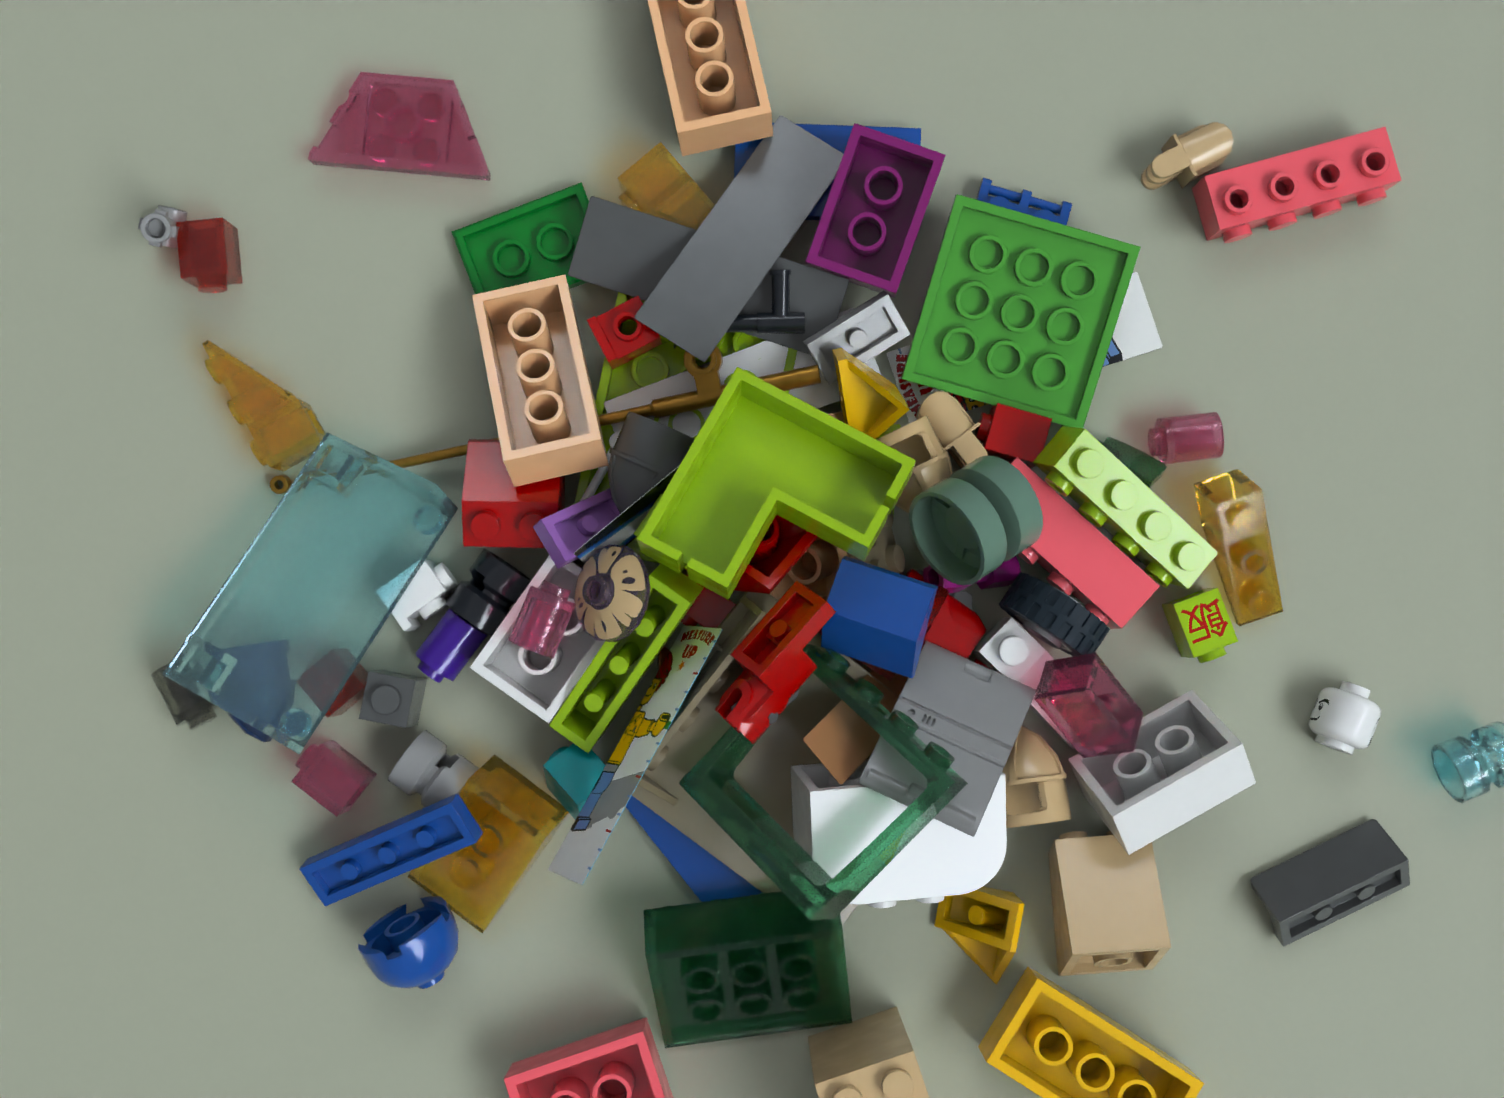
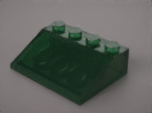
M822 886L644 910L645 957L665 1048L852 1023L843 928L838 899L828 894Z

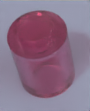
M1217 412L1158 418L1155 428H1151L1148 431L1149 451L1152 456H1158L1162 465L1221 458L1224 451V432L1221 419Z
M546 580L543 581L541 588L531 585L508 640L540 655L554 658L576 606V603L568 600L571 591Z

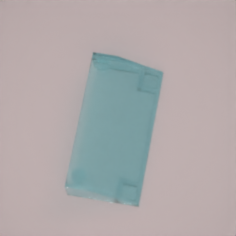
M327 432L173 657L163 675L300 755L457 512V506L437 484Z

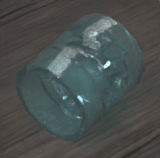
M1495 721L1474 729L1468 734V739L1464 736H1456L1431 748L1432 762L1437 776L1445 790L1457 802L1464 803L1487 794L1490 791L1491 783L1495 784L1498 788L1504 787V724L1502 722Z

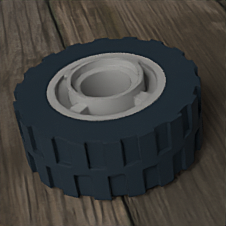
M1020 572L999 603V606L1008 615L1022 624L1034 636L1083 662L1090 661L1110 630L1103 621L1088 611L1078 601L1027 573Z

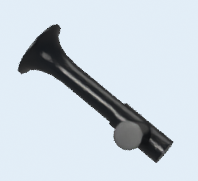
M770 270L772 280V312L739 314L726 333L805 334V312H790L791 270Z

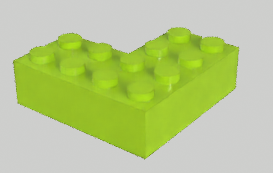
M737 367L640 532L637 542L641 553L679 574L684 566H686L690 580L729 600L776 515L865 561L886 523L888 514H891L906 487L916 460Z

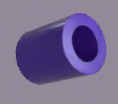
M449 607L416 651V656L421 660L417 667L438 683H441L444 677L454 681L488 634L465 620Z

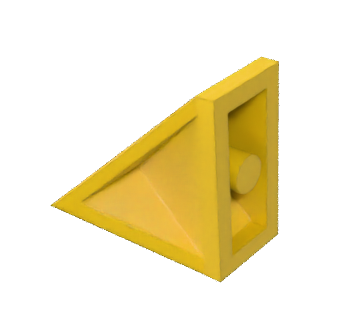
M832 349L844 423L877 439L910 409L895 384L844 349Z
M983 886L970 893L944 896V900L938 902L934 926L943 929L997 985L1016 953L1025 903L1014 892Z

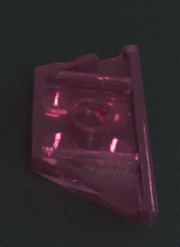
M360 72L349 89L347 101L337 108L329 122L332 126L318 148L316 146L312 147L308 160L313 165L486 181H490L491 177L454 80Z

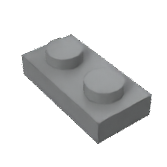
M883 291L810 336L803 343L816 365L818 364L823 377L830 385L837 380L832 349L842 348L865 363L909 336L910 332L890 296Z

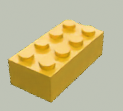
M1029 966L1025 969L978 1046L987 1063L1042 1098H1196L1204 1085L1187 1066Z

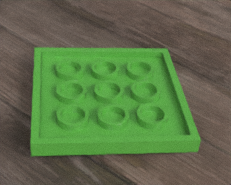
M956 194L901 379L994 406L1000 403L1052 418V422L1064 426L1083 428L1141 247Z

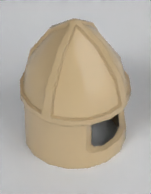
M924 416L877 439L916 460L912 475L895 505L909 513L913 499L918 494L953 474L949 454L947 451L944 452L928 416Z
M1021 726L1002 771L1005 774L1006 828L1072 819L1065 780L1068 777L1067 773L1063 770L1058 755L1041 735L1025 726Z

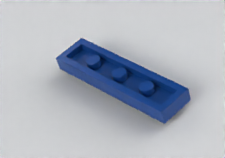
M457 793L312 856L303 863L299 870L324 906H328L475 844L483 834V831Z

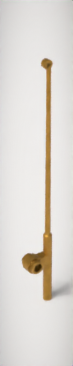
M717 346L710 355L711 362L705 368L697 364L695 356L685 351L684 365L686 370L694 376L696 391L654 399L648 405L598 415L600 427L624 422L629 411L644 417L654 416L661 418L715 406L727 385H721L719 370L723 363L720 349ZM818 364L758 377L783 391L821 383ZM499 437L490 440H499ZM468 444L292 482L286 475H278L271 479L270 488L276 494H283L467 455ZM279 481L283 482V488L279 487Z

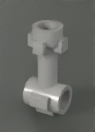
M158 205V209H155L154 213L140 218L138 229L141 230L143 237L149 241V245L180 249L182 240L186 241L190 222L186 221V211Z

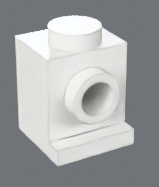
M423 559L379 590L377 594L404 631H415L422 626L417 617L421 615L424 620H427L447 606L444 598L454 591L453 588L458 583L445 564L441 562L436 566L433 561Z

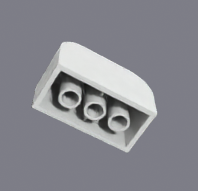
M869 759L865 760L842 785L835 780L822 763L791 766L792 816L795 844L823 889L832 897L842 902L868 904L874 908H889L895 906L897 901L911 899L921 903H938L944 900V896L966 894L983 887L997 874L1004 861L1007 848L1006 781L1003 772L975 836L972 837L859 784L858 782Z

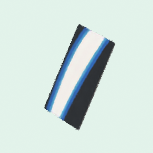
M678 467L576 550L574 555L584 563L593 556L596 562V570H598V556L603 548L608 550L610 547L617 546L621 547L622 550L637 537L634 532L660 494L664 493Z

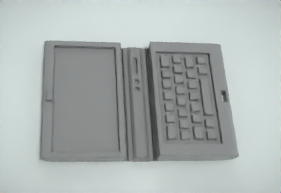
M926 640L920 653L915 676L912 679L908 677L858 783L974 837L1032 703L1036 689Z

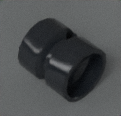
M484 548L469 569L472 575L471 580L461 581L446 601V604L465 620L492 636L509 613V607L516 603L531 582V579L501 557Z

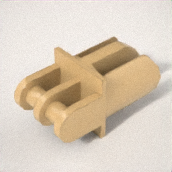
M1212 122L1208 125L1197 126L1179 136L1176 133L1173 134L1161 148L1163 153L1155 157L1141 174L1143 186L1154 190L1177 179L1183 189L1191 181L1218 168L1232 150L1234 142L1232 131L1225 124Z
M937 391L924 400L918 408L916 419L928 416L944 452L948 451L960 468L979 457L988 456L986 449L973 434V431L981 423L975 424L955 397L951 396L948 392Z

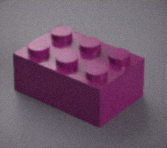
M854 123L807 255L806 265L846 278L851 283L879 293L885 291L890 297L895 298L946 155Z

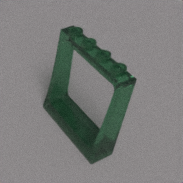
M807 644L803 651L818 667L813 673L926 777L928 784L925 791L834 878H831L735 780V769L756 742L754 744L750 743L732 726L681 779L679 784L809 920L834 919L968 783L950 767L955 759L946 749L932 741L926 745L915 735L919 726L913 719L896 709L890 713L880 704L884 694L875 685L862 678L856 682L846 673L851 665L843 656L832 649L827 648L823 652L818 646Z

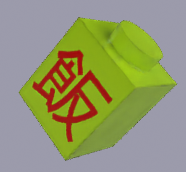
M1205 588L1162 604L1181 657H1197L1199 663L1208 662L1226 655L1224 647L1238 642L1218 588Z

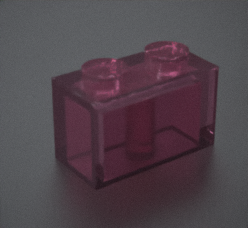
M1091 653L1046 661L1034 699L1079 754L1086 758L1134 752L1143 712L1098 654Z

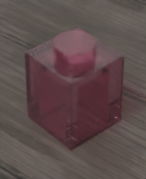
M330 740L321 743L319 746L313 743L305 750L295 765L300 771L291 782L337 817L351 809L377 773L337 742Z

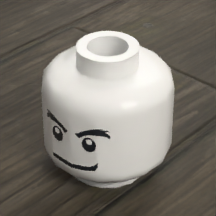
M1342 681L1340 689L1334 687L1322 689L1308 722L1310 730L1317 734L1315 741L1350 755L1353 754L1354 749H1365L1368 747L1381 716L1380 707L1368 699L1371 691L1346 681Z

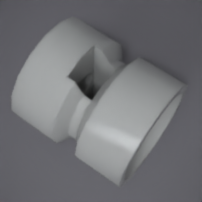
M424 730L411 743L396 763L388 777V781L409 796L419 793L421 795V805L427 807L457 793L462 797L475 779L480 768L459 753L449 756L447 754V745L427 730Z

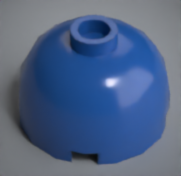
M428 896L420 898L424 907L406 914V904L397 907L381 917L363 934L367 944L365 946L359 944L358 950L366 965L380 981L390 987H419L420 989H425L435 985L443 978L444 971L449 967L458 951L459 930L451 909L442 897Z

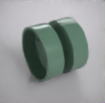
M982 456L954 472L949 478L941 480L918 494L910 505L909 523L914 541L928 564L943 578L952 583L971 585L997 569L1004 561L1012 559L1033 545L1041 535L1043 515L1035 491L1017 468L999 457Z

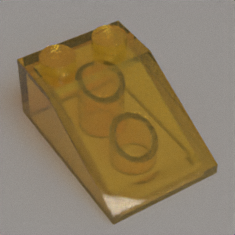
M496 755L491 757L467 780L459 793V796L483 831L477 843L415 868L408 875V878L432 896L442 897L454 913L481 933L493 921L569 814L562 804Z

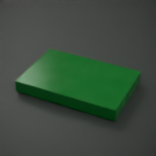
M582 182L452 231L475 294L564 274L566 275L569 289L587 283L568 275L589 204Z

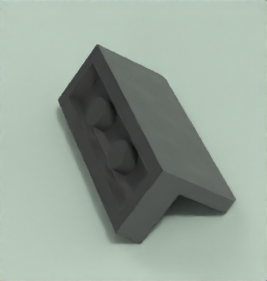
M1371 819L1252 877L1250 881L1253 890L1270 912L1273 933L1284 947L1409 886V860L1378 821Z

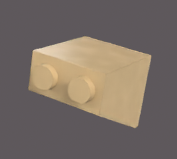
M1072 831L1061 834L1059 839H1054L1048 852L1059 976L1153 969L1169 951L1171 943L1152 842L1128 855L1111 831H1108L1105 836L1088 837V833L1084 831Z

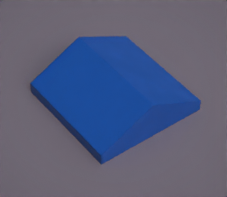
M844 556L827 602L836 612L822 627L821 647L912 679L915 676L938 586Z

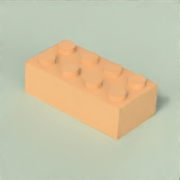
M647 0L682 156L773 136L772 111L746 1Z
M566 275L472 295L503 462L514 487L609 466L575 307Z

